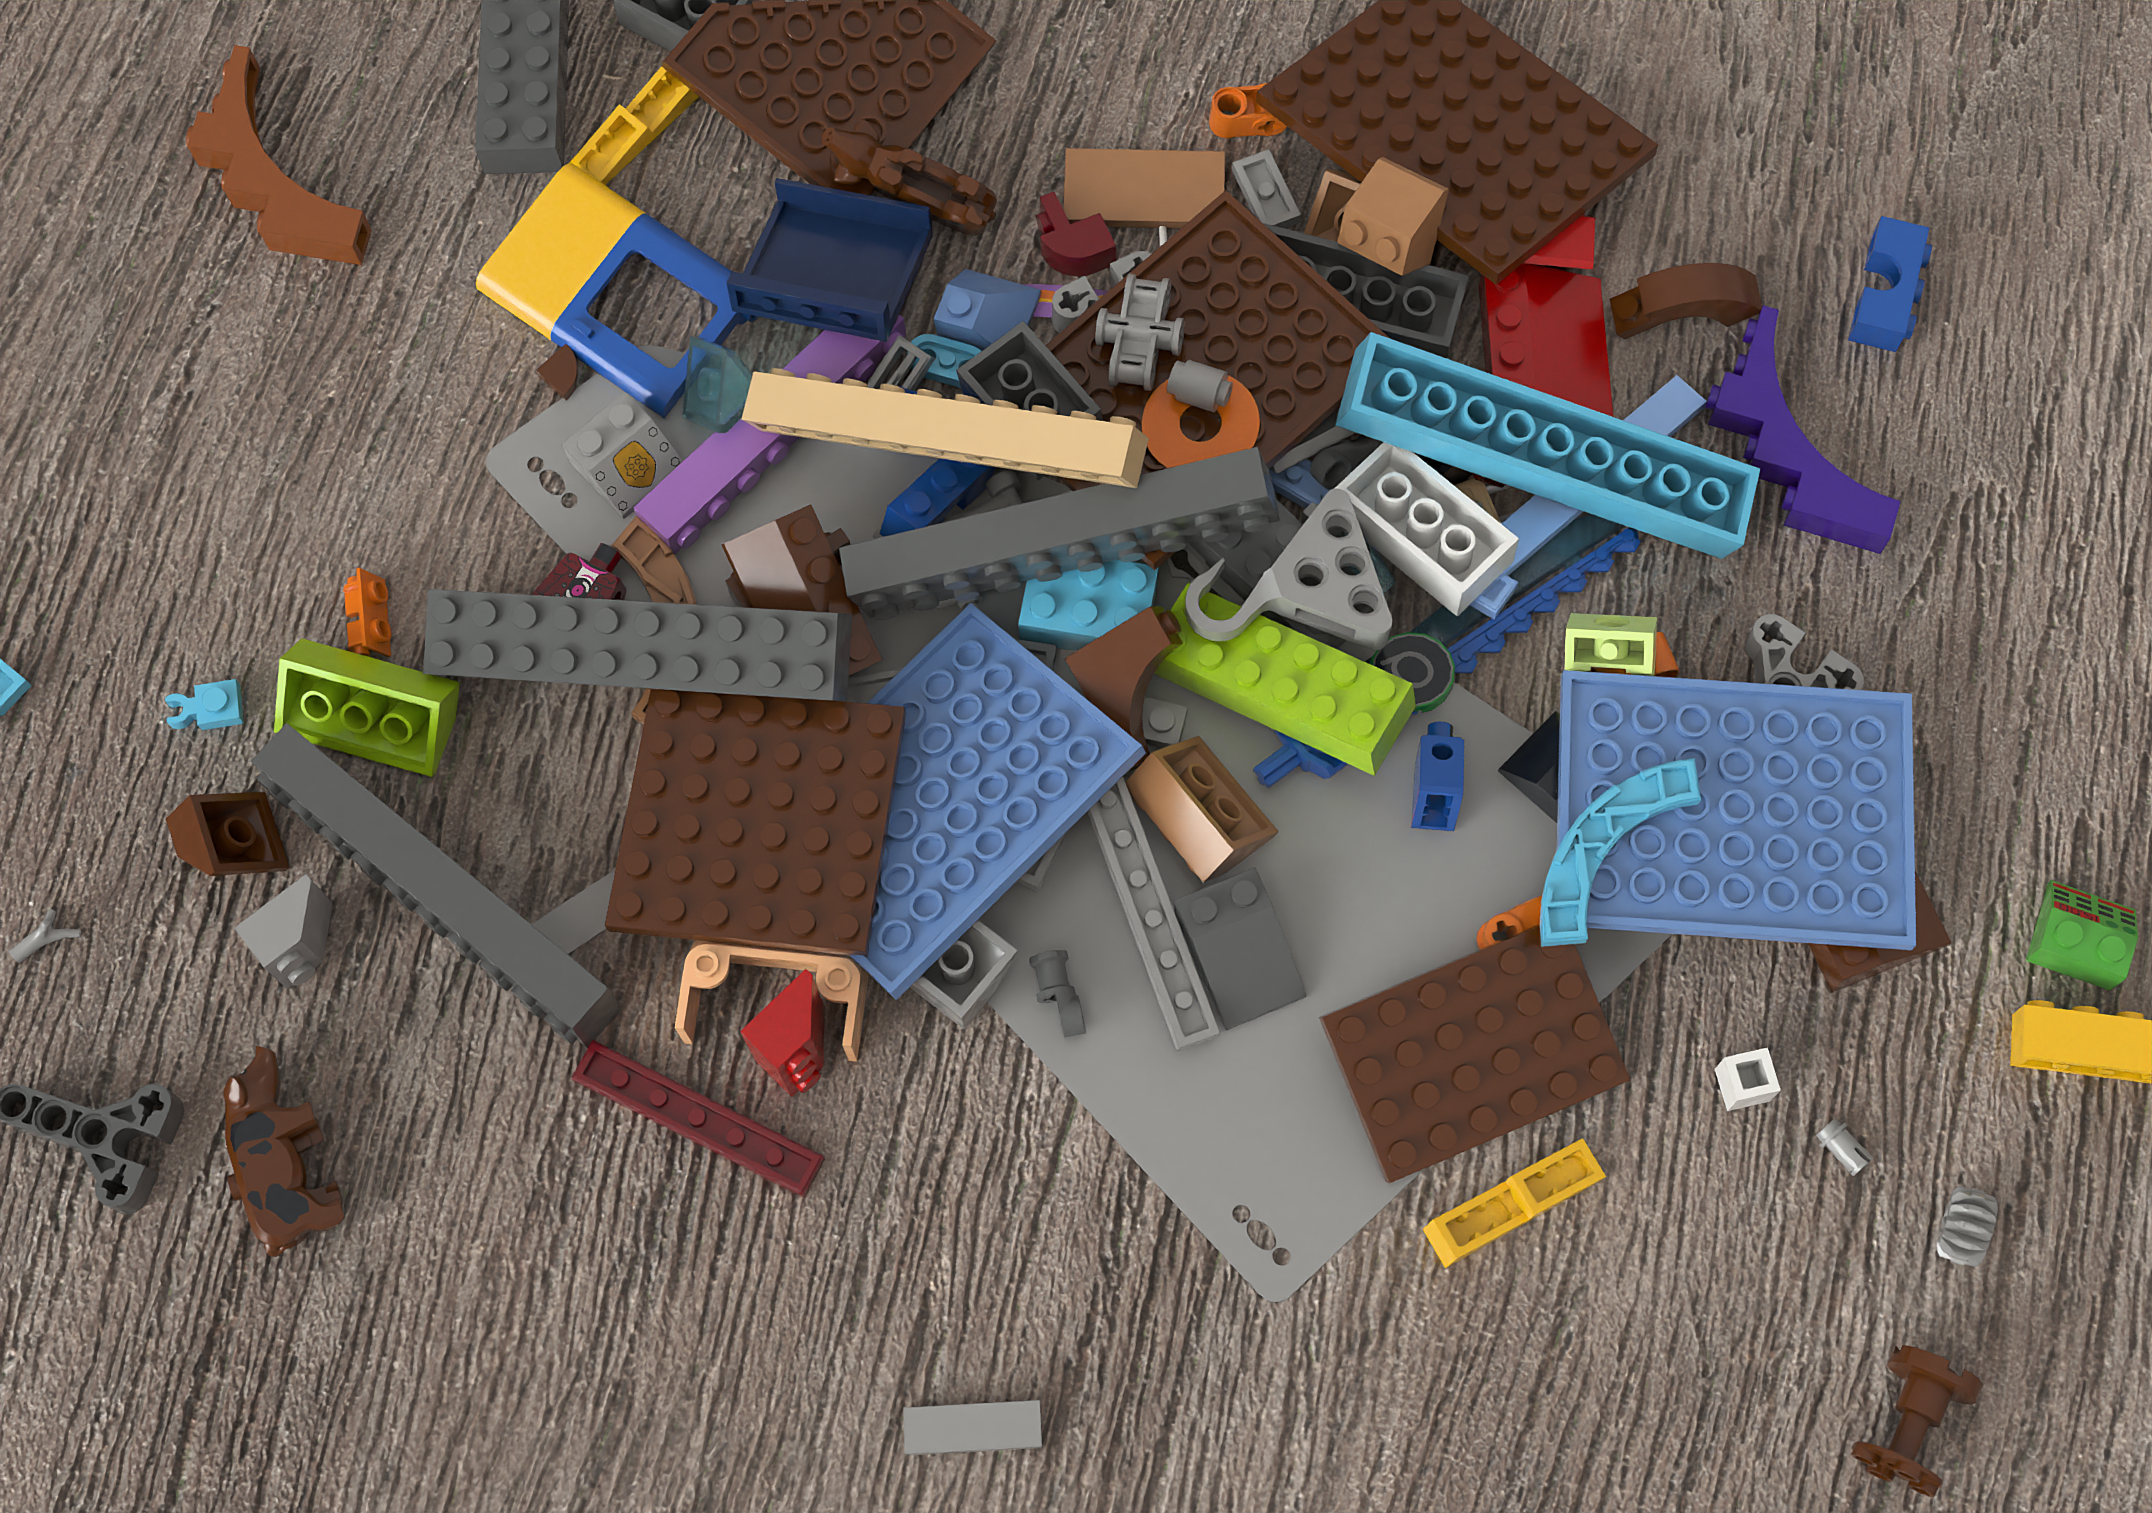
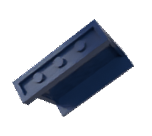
M776 178L775 188L778 200L743 273L732 271L726 283L732 311L887 342L933 237L930 207Z

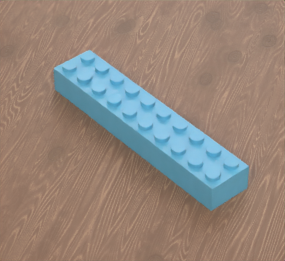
M1370 332L1355 349L1335 424L1341 428L1720 559L1725 558L1744 545L1760 468Z

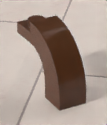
M1723 263L1687 264L1659 270L1637 278V287L1610 298L1616 334L1623 339H1628L1665 322L1686 317H1707L1729 327L1758 315L1762 309L1756 275L1744 268Z

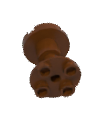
M1902 1345L1901 1350L1897 1346L1893 1347L1887 1367L1894 1374L1905 1380L1895 1405L1896 1410L1902 1413L1901 1419L1888 1449L1871 1443L1857 1441L1852 1445L1853 1451L1851 1456L1867 1464L1866 1471L1873 1476L1887 1482H1893L1896 1476L1908 1481V1486L1914 1491L1934 1498L1937 1490L1942 1487L1943 1481L1935 1473L1915 1462L1929 1426L1940 1427L1950 1401L1969 1405L1976 1403L1983 1386L1982 1382L1966 1369L1963 1370L1961 1377L1949 1368L1951 1361L1931 1352Z

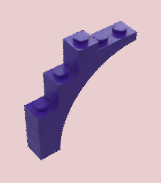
M1763 305L1757 320L1752 318L1748 320L1742 342L1749 343L1746 355L1739 353L1733 372L1725 373L1720 386L1712 384L1705 408L1712 410L1708 425L1748 436L1743 458L1749 460L1748 465L1760 468L1758 479L1787 487L1781 503V509L1787 510L1784 526L1881 554L1891 538L1901 501L1879 494L1842 473L1818 452L1798 427L1786 405L1775 368L1774 337L1779 310Z

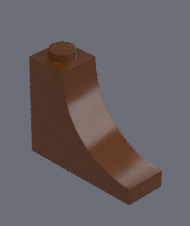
M1150 606L1065 658L1087 700L1143 746L1146 754L1129 770L1137 769L1150 755L1145 741L1142 721L1143 703L1150 680L1162 661L1173 650L1183 644L1178 635L1181 632V627L1177 618L1169 609L1165 611L1163 606Z

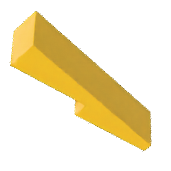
M661 66L626 108L620 104L616 107L570 163H573L606 185L699 96Z
M1582 1138L1510 1176L1505 1182L1438 1216L1425 1226L1423 1231L1444 1267L1447 1268L1598 1183L1606 1175Z

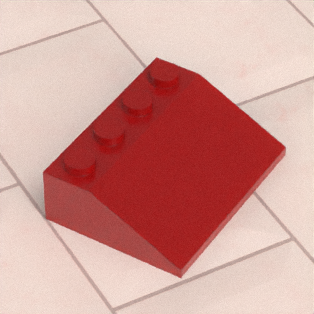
M1522 263L1497 285L1481 274L1478 288L1485 372L1613 417L1601 279Z

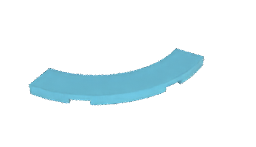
M1695 758L1672 761L1641 771L1639 774L1609 788L1594 800L1576 819L1562 840L1545 880L1539 923L1541 947L1586 943L1588 940V901L1595 874L1602 861L1624 835L1649 818L1669 810L1698 805L1700 803L1701 796Z

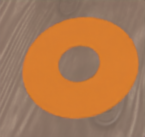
M1228 375L1227 381L1233 383V388L1227 405L1225 407L1219 405L1217 409L1222 420L1220 431L1208 441L1197 442L1188 439L1180 429L1181 415L1192 405L1177 401L1175 395L1167 393L1168 380H1166L1152 393L1143 411L1142 433L1149 437L1147 444L1149 451L1163 466L1171 468L1253 448L1259 432L1260 418L1256 402L1248 389L1238 380Z

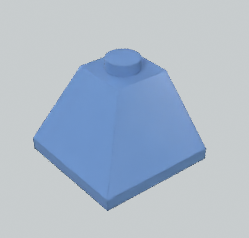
M964 269L945 288L934 316L937 336L969 344L983 351L1022 321L1029 327L1042 292L1037 288Z

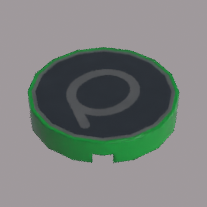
M1406 632L1394 635L1388 639L1386 646L1376 650L1371 658V665L1413 683L1416 703L1413 711L1415 712L1421 710V713L1432 711L1445 702L1453 689L1455 665L1451 653L1439 640L1427 634Z

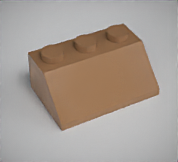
M1200 736L1151 752L1125 782L1136 805L1148 814L1159 828L1163 838L1175 847L1186 861L1191 872L1197 875L1203 883L1230 871L1279 832Z

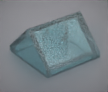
M690 336L682 418L717 433H727L742 418L753 374L734 350L697 336Z

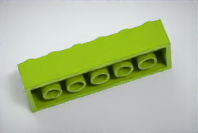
M1187 583L1170 610L1180 624L1181 632L1178 635L1183 644L1173 650L1162 661L1154 674L1375 776L1416 707L1413 683L1262 615H1259L1239 636L1226 641L1206 639L1197 634L1187 622L1185 598L1190 583ZM1210 592L1206 593L1199 601L1201 611L1207 617L1218 621L1234 617L1241 609V606Z

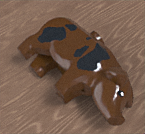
M864 119L860 120L854 132L830 127L822 134V144L829 148L839 161L834 176L835 183L857 184L862 182L864 178L869 179L872 187L890 200L930 207L931 220L971 236L984 233L987 224L996 217V213L993 210L997 204V198L992 190L977 180L960 174L918 152L897 145H881L878 132Z
M256 1046V1054L253 1061L237 1076L230 1077L223 1091L226 1115L225 1140L234 1174L227 1176V1181L234 1201L242 1199L253 1233L264 1244L267 1254L277 1257L283 1254L285 1250L300 1244L311 1230L327 1231L336 1228L345 1218L342 1207L344 1203L337 1181L330 1183L327 1187L306 1189V1167L300 1154L324 1141L319 1121L314 1115L310 1101L299 1107L277 1106L281 1082L276 1053L267 1048Z

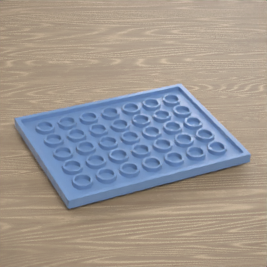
M972 603L956 616L867 702L868 704L905 707L906 719L872 921L868 956L850 955V957L895 1000L938 960L1146 754L1143 746Z
M1563 670L1560 684L1557 850L1576 819L1594 800L1612 786L1618 785L1650 767L1672 761L1695 758L1701 801L1698 805L1676 808L1651 817L1634 827L1615 844L1595 874L1587 907V928L1912 950L1916 946L1912 694Z

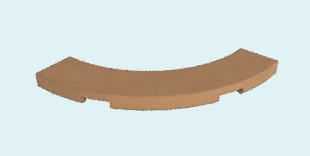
M635 516L611 547L622 555L621 559L637 574L652 602L697 605L689 578L672 549L652 529ZM646 688L642 698L631 712L632 717L642 725H644L651 690L649 688Z

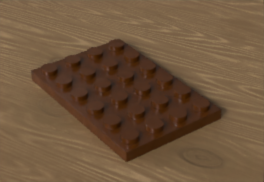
M1540 925L1319 1017L1387 1183L1397 1181L1630 1081L1575 944L1541 947Z

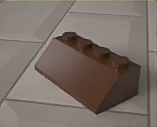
M811 504L722 544V548L750 608L852 614L848 676L882 660L858 606L847 597L844 575Z

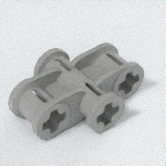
M1129 273L1125 283L1121 315L1109 313L1108 309L1100 308L1096 324L1095 343L1097 346H1104L1105 343H1114L1109 366V386L1127 383L1142 385L1144 390L1151 391L1155 381L1159 349L1169 350L1175 356L1180 355L1184 337V318H1176L1175 321L1165 320L1171 294L1170 278H1163L1160 282L1137 279L1136 274Z

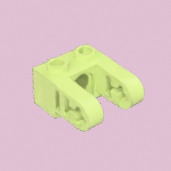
M1571 613L1566 626L1565 670L1590 672L1592 667L1626 669V673H1631V675L1655 676L1657 617Z

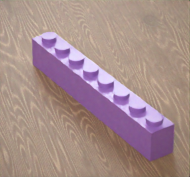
M898 315L887 342L824 330L791 360L783 370L794 373L797 378L806 379L808 373H814L830 378L832 383L843 384L845 378L865 382L873 375L877 364L883 360L898 335L904 338L907 337L904 318ZM744 404L633 507L635 514L672 549L675 555L681 548L690 547L698 539L700 530L711 520L715 521L721 518L727 512L730 502L741 492L745 493L751 490L758 482L760 474L767 467L781 462L787 455L789 447L799 437L763 432L741 420L745 407Z

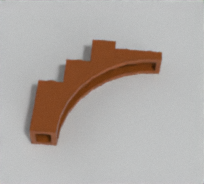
M234 45L230 59H227L223 66V83L220 93H217L213 98L212 113L197 112L194 125H191L187 130V148L192 153L198 166L224 170L221 186L234 208L260 212L257 220V230L270 251L362 265L372 231L363 211L334 204L306 191L286 176L265 153L256 124L255 93L260 67L250 47Z

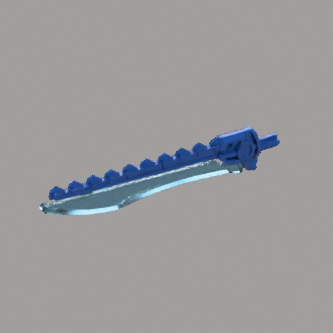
M1596 515L1574 519L1509 575V577L1518 581V585L1505 605L1562 567L1566 570L1498 614L1495 620H1489L1447 648L1455 665V673H1473L1478 664L1476 660L1478 653H1500L1506 642L1503 636L1505 633H1527L1533 623V620H1531L1532 613L1555 612L1560 603V600H1558L1559 593L1582 592L1587 583V580H1585L1586 573L1609 572L1614 563V560H1612L1613 553L1635 552L1641 542L1637 531L1633 528L1624 529L1623 532L1581 559L1580 555L1625 525ZM1443 605L1410 632L1427 634L1439 640L1445 646L1489 616L1471 605L1459 616H1456ZM1371 658L1364 662L1371 664ZM1273 729L1284 746L1255 766L1253 772L1258 776V781L1262 785L1270 788L1298 766L1305 772L1310 771L1323 779H1327L1347 766L1348 763Z

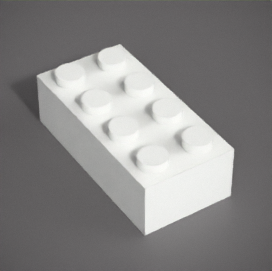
M1383 442L1334 488L1344 490L1349 495L1364 540L1456 616H1459L1514 562L1519 538L1411 451Z

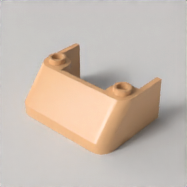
M694 940L684 963L675 1029L684 1044L693 1045L701 989H712L722 984L728 976L730 963L794 970L807 969L808 971L817 972L816 985L820 994L825 999L835 1003L848 1004L842 1046L848 1061L857 1062L869 974L849 955Z

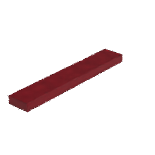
M594 1040L591 1041L571 1077L574 1082L805 1198L825 1160L823 1155Z

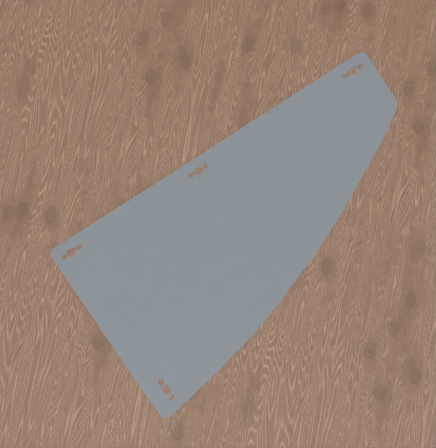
M655 345L638 347L667 368L675 367L685 355V353ZM708 361L665 418L659 416L631 395L629 396L654 421L684 461L746 403L753 373ZM599 373L577 387L567 401L563 398L495 445L490 449L486 458V467L492 476L566 554L571 552L587 561H590L600 543L611 547L636 516L635 511H632L623 519L570 464L562 446L564 441L625 392ZM799 437L789 447L787 455L781 462L767 467L760 474L758 482L751 490L745 493L741 492L730 502L729 509L721 518L715 521L711 520L700 530L698 539L690 547L681 548L675 554L689 578L697 605L738 607L731 598L725 580L730 578L733 569L722 548V544L810 504L824 533H833L841 528L850 540L851 545L873 540L874 532L882 526L887 506L939 458ZM534 457L541 458L544 462L543 468L538 472H532L528 469V462ZM995 467L993 476L1008 469ZM551 470L562 477L565 482L563 494L554 495L543 488L540 483L542 471ZM1015 470L1023 485L1021 490L1017 492L1022 503L1072 492L1068 486L1047 477L1037 480L1031 472ZM985 489L964 510L955 505L944 520L992 499L988 489ZM572 493L577 496L578 501L574 507L566 508L562 505L561 500L565 494ZM1179 550L1170 557L1174 567L1185 571L1194 579L1199 576L1189 566L1188 555L1185 552ZM620 559L612 574L620 578L626 587L624 600L652 602L637 574L623 559ZM1143 559L1132 561L1134 563L1147 564ZM1166 561L1159 566L1158 589L1154 605L1163 606L1165 611L1167 609L1171 610L1186 584H1191L1189 579L1172 578ZM1205 564L1204 569L1207 572L1211 568ZM1218 577L1216 583L1224 590L1228 584ZM1027 581L1021 582L1019 588L1006 593H999L996 588L980 592L983 601L976 607L1011 637L1020 640L1018 623ZM1210 589V591H1209L1210 593H1213V594L1219 596V595L1216 594L1212 589ZM958 603L940 609L933 608L923 611L910 608L898 611V616L887 620L870 618L859 608L882 660L848 677L904 668L962 612ZM1348 640L1337 649L1368 664H1371V658L1376 651ZM1057 648L1053 672L1086 698L1065 660L1067 656L1076 651ZM1153 674L1145 697L1188 707L1180 742L1200 736L1279 831L1271 840L1230 871L1203 883L1197 875L1191 872L1186 861L1175 847L1163 838L1157 825L1144 810L1136 805L1133 796L1130 794L1173 910L1176 899L1256 867L1276 912L1306 992V998L1226 1030L1187 944L1220 1035L1177 1051L1088 812L1068 830L1039 891L1015 882L978 919L1018 950L1012 964L987 1003L1254 1290L1268 1302L1287 1300L1424 1170L1422 1169L1392 1183L1385 1181L1319 1017L1480 950L1477 946L1476 936L1481 925L1494 916L1511 910L1519 904L1542 896L1550 865L1557 852V823L1498 772L1499 768L1533 733L1455 682L1445 702L1432 711L1421 713V710L1417 714H1411L1375 776L1348 764L1331 778L1323 779L1310 771H1303L1298 766L1273 786L1267 788L1258 781V776L1253 772V768L1284 746L1272 728L1158 675ZM1438 721L1451 724L1453 726V737H1460L1464 740V788L1454 831L1411 828L1415 761L1420 737L1427 735L1430 723ZM1147 744L1150 754L1153 751L1162 749V747ZM1136 769L1129 770L1123 775L1125 782ZM1587 928L1588 940L1586 943L1575 944L1598 1002L1600 1003L1672 934ZM1496 931L1492 934L1495 941L1508 938L1505 931ZM1052 950L1067 951L1069 958L1065 962L1068 982L1070 986L1075 987L1076 996H1079L1086 1034L1064 1038L1057 1002H1037L1036 994L1040 992L1036 970L1030 966V957ZM1239 1205H1244L1250 1210V1218L1243 1223L1237 1222L1233 1218V1210ZM1250 1221H1261L1273 1231L1276 1238V1246L1272 1250L1261 1249L1252 1242L1247 1233V1224ZM1285 1248L1289 1251L1290 1261L1286 1265H1278L1274 1262L1273 1252L1276 1249Z

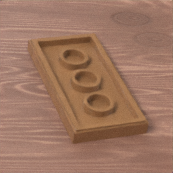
M1066 148L1063 210L1070 224L1100 213L1107 227L1159 228L1160 226H1165L1166 228H1182L1224 192L1225 151Z

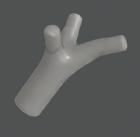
M49 909L42 923L23 940L9 949V953L15 961L21 963L46 944L63 938L81 937V930L70 928L53 929L52 924L56 911Z

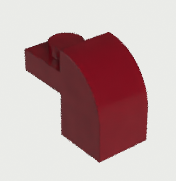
M1055 192L1040 197V213L1036 215V220L1042 236H1040L1041 255L1046 263L1062 274L1076 277L1088 276L1110 268V263L1116 261V245L1101 214L1098 213L1070 224Z

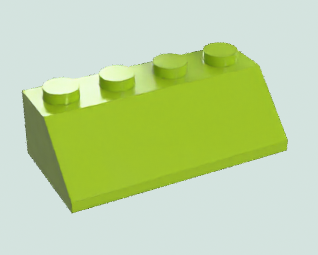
M301 638L279 659L274 733H277L287 723L310 743L433 777L456 720L460 682L432 674H423V672Z

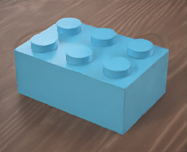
M1113 560L1104 562L1102 568L1094 571L1081 572L1075 569L1062 572L1060 578L1052 581L1028 580L1018 623L1020 640L1056 645V648L1072 651L1081 649L1146 608L1155 605L1159 567L1154 571L1147 564Z

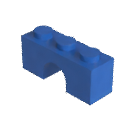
M1884 216L1880 217L1871 236L1864 270L1884 276L1889 281L1891 289L1864 288L1855 306L1848 341L1896 352L1903 338H1911L1917 319L1916 315L1910 314L1913 303L1918 304L1925 280L1918 278L1920 268L1927 267L1932 251V245L1926 243L1929 227Z
M939 458L887 506L879 534L885 537L942 523L955 505L964 510L987 489L986 482L993 476L995 467Z

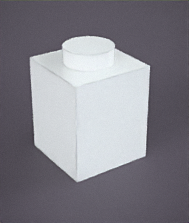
M1768 1047L1724 1057L1715 1068L1727 1111L1770 1102L1781 1091Z

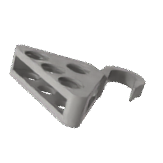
M1332 489L1327 492L1272 567L1264 572L1234 617L1223 621L1213 620L1207 617L1199 607L1200 599L1210 591L1223 571L1224 558L1218 561L1206 573L1196 577L1186 593L1185 616L1187 622L1197 634L1213 641H1226L1239 636L1262 612L1268 610L1372 650H1380L1386 646L1392 627V617L1349 495L1341 489ZM1331 529H1341L1347 536L1341 538L1334 537L1328 531ZM1353 566L1361 573L1348 575L1341 568ZM1303 577H1313L1320 584L1307 586L1300 579ZM1357 604H1367L1374 611L1371 613H1361L1354 606Z

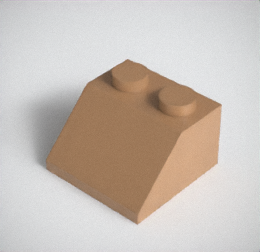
M1384 157L1379 158L1345 206L1337 243L1401 276L1427 266L1431 263L1437 239V227L1441 224L1449 189Z

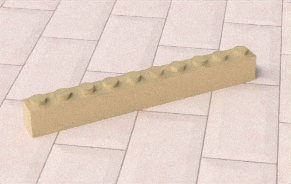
M771 368L770 374L753 372L741 419L763 432L1137 488L1149 440V437L1135 427L1136 422L1123 417L1112 416L1110 417V422L1098 421L1096 416L1081 411H1071L1070 416L1057 415L1056 410L1045 406L1033 405L1031 411L1018 409V405L1004 400H994L993 405L980 404V400L962 394H956L955 399L951 400L944 399L941 394L926 389H918L916 395L905 393L903 388L890 384H880L879 389L868 388V384L845 378L843 384L832 383L830 378L814 373H808L806 379L797 378L794 373L778 368Z

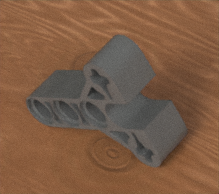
M19 1084L5 1085L0 1089L1 1121L18 1131L81 1152L96 1179L95 1193L102 1204L120 1214L127 1215L136 1213L143 1208L152 1191L158 1173L144 1165L127 1160L126 1148L131 1140L140 1136L149 1137L171 1145L184 1115V1106L178 1096L159 1084H149L140 1088L132 1098L93 1110ZM22 1099H26L24 1111L20 1115L13 1117L12 1111L15 1104ZM155 1104H156V1105H163V1104H164V1107H163V1109H162L161 1111H159V1110H154V1111L152 1112V1109H153V1107H154ZM66 1112L67 1119L63 1127L53 1131L52 1124L56 1116ZM107 1126V1135L104 1140L99 1144L93 1145L92 1138L95 1131L100 1127ZM119 1187H128L125 1195H116L117 1189Z

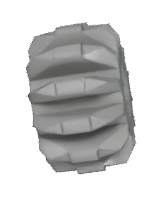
M1960 1186L1952 1192L1938 1233L1936 1245L1939 1256L1948 1258L1950 1262L1963 1266L1967 1264L1976 1267L1982 1262L1989 1248L1997 1220L1998 1204L1995 1197L1984 1194L1985 1191L1975 1188L1967 1189Z

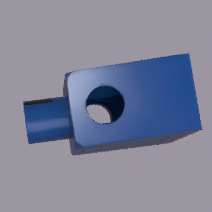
M1438 721L1430 723L1427 735L1420 737L1415 761L1411 828L1454 831L1464 788V740L1460 737H1453V726L1451 724Z

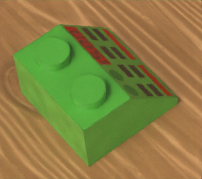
M2050 880L2025 961L2111 991L2125 980L2128 975L2138 940L2136 910Z

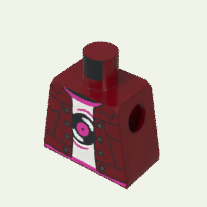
M600 543L590 561L570 552L565 555L531 595L624 600L626 587L620 578L612 574L622 555L604 543Z

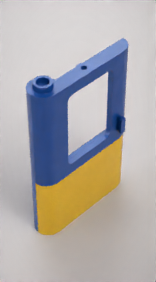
M573 163L566 164L556 173L489 258L476 279L477 290L558 346L562 347L564 344H567L577 359L662 418H665L735 326L737 324H744L747 321L753 322L758 318V316L732 311L726 284L732 272L730 269ZM634 253L641 254L718 307L715 316L673 368L665 367L588 313L590 306L629 256Z

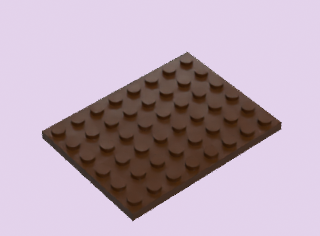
M1379 0L1260 88L1256 95L1257 104L1361 183L1376 161L1384 157L1448 188L1449 192L1441 224L1437 227L1436 240L1496 285L1656 155L1658 144L1459 0Z
M1225 190L1130 272V274H1136L1137 279L1161 282L1163 278H1170L1171 294L1165 320L1175 321L1176 318H1184L1185 322L1180 355L1175 356L1169 350L1159 349L1155 381L1151 391L1144 390L1142 385L1127 383L1109 386V366L1114 343H1105L1104 346H1097L1095 343L1096 324L1100 308H1106L1109 313L1121 315L1127 276L1045 346L1101 408L1103 421L1110 422V417L1112 416L1127 418L1136 422L1135 427L1141 432L1143 411L1148 399L1163 382L1169 379L1172 368L1177 361L1186 363L1188 360H1192L1228 372L1229 376L1238 380L1248 389L1256 402L1260 425L1253 448H1259L1268 469H1270L1340 407L1355 349L1369 333L1373 332L1387 338L1389 337ZM1195 406L1187 408L1180 418L1182 433L1188 439L1197 442L1208 441L1215 437L1222 425L1221 416L1217 410L1216 412H1211ZM1147 447L1140 475L1167 469V467L1156 460ZM1057 476L1072 491L1105 484ZM1159 549L1146 552L1142 559L1155 571L1175 552H1163Z

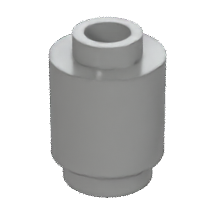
M1188 360L1186 363L1177 361L1172 368L1168 380L1167 393L1175 395L1177 401L1216 412L1219 405L1223 407L1227 405L1233 383L1227 381L1228 372L1192 360Z

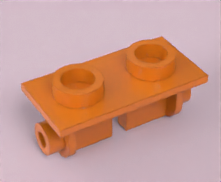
M357 568V576L347 578V584L343 586L346 616L350 618L359 616V620L347 623L348 651L370 657V651H374L383 656L391 657L390 639L392 632L388 621V589L385 579L362 568Z

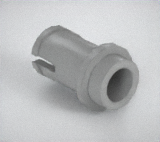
M1835 1118L1816 1137L1822 1142L1819 1146L1821 1148L1826 1146L1848 1172L1854 1176L1874 1157L1845 1129L1848 1124L1846 1122L1841 1124Z

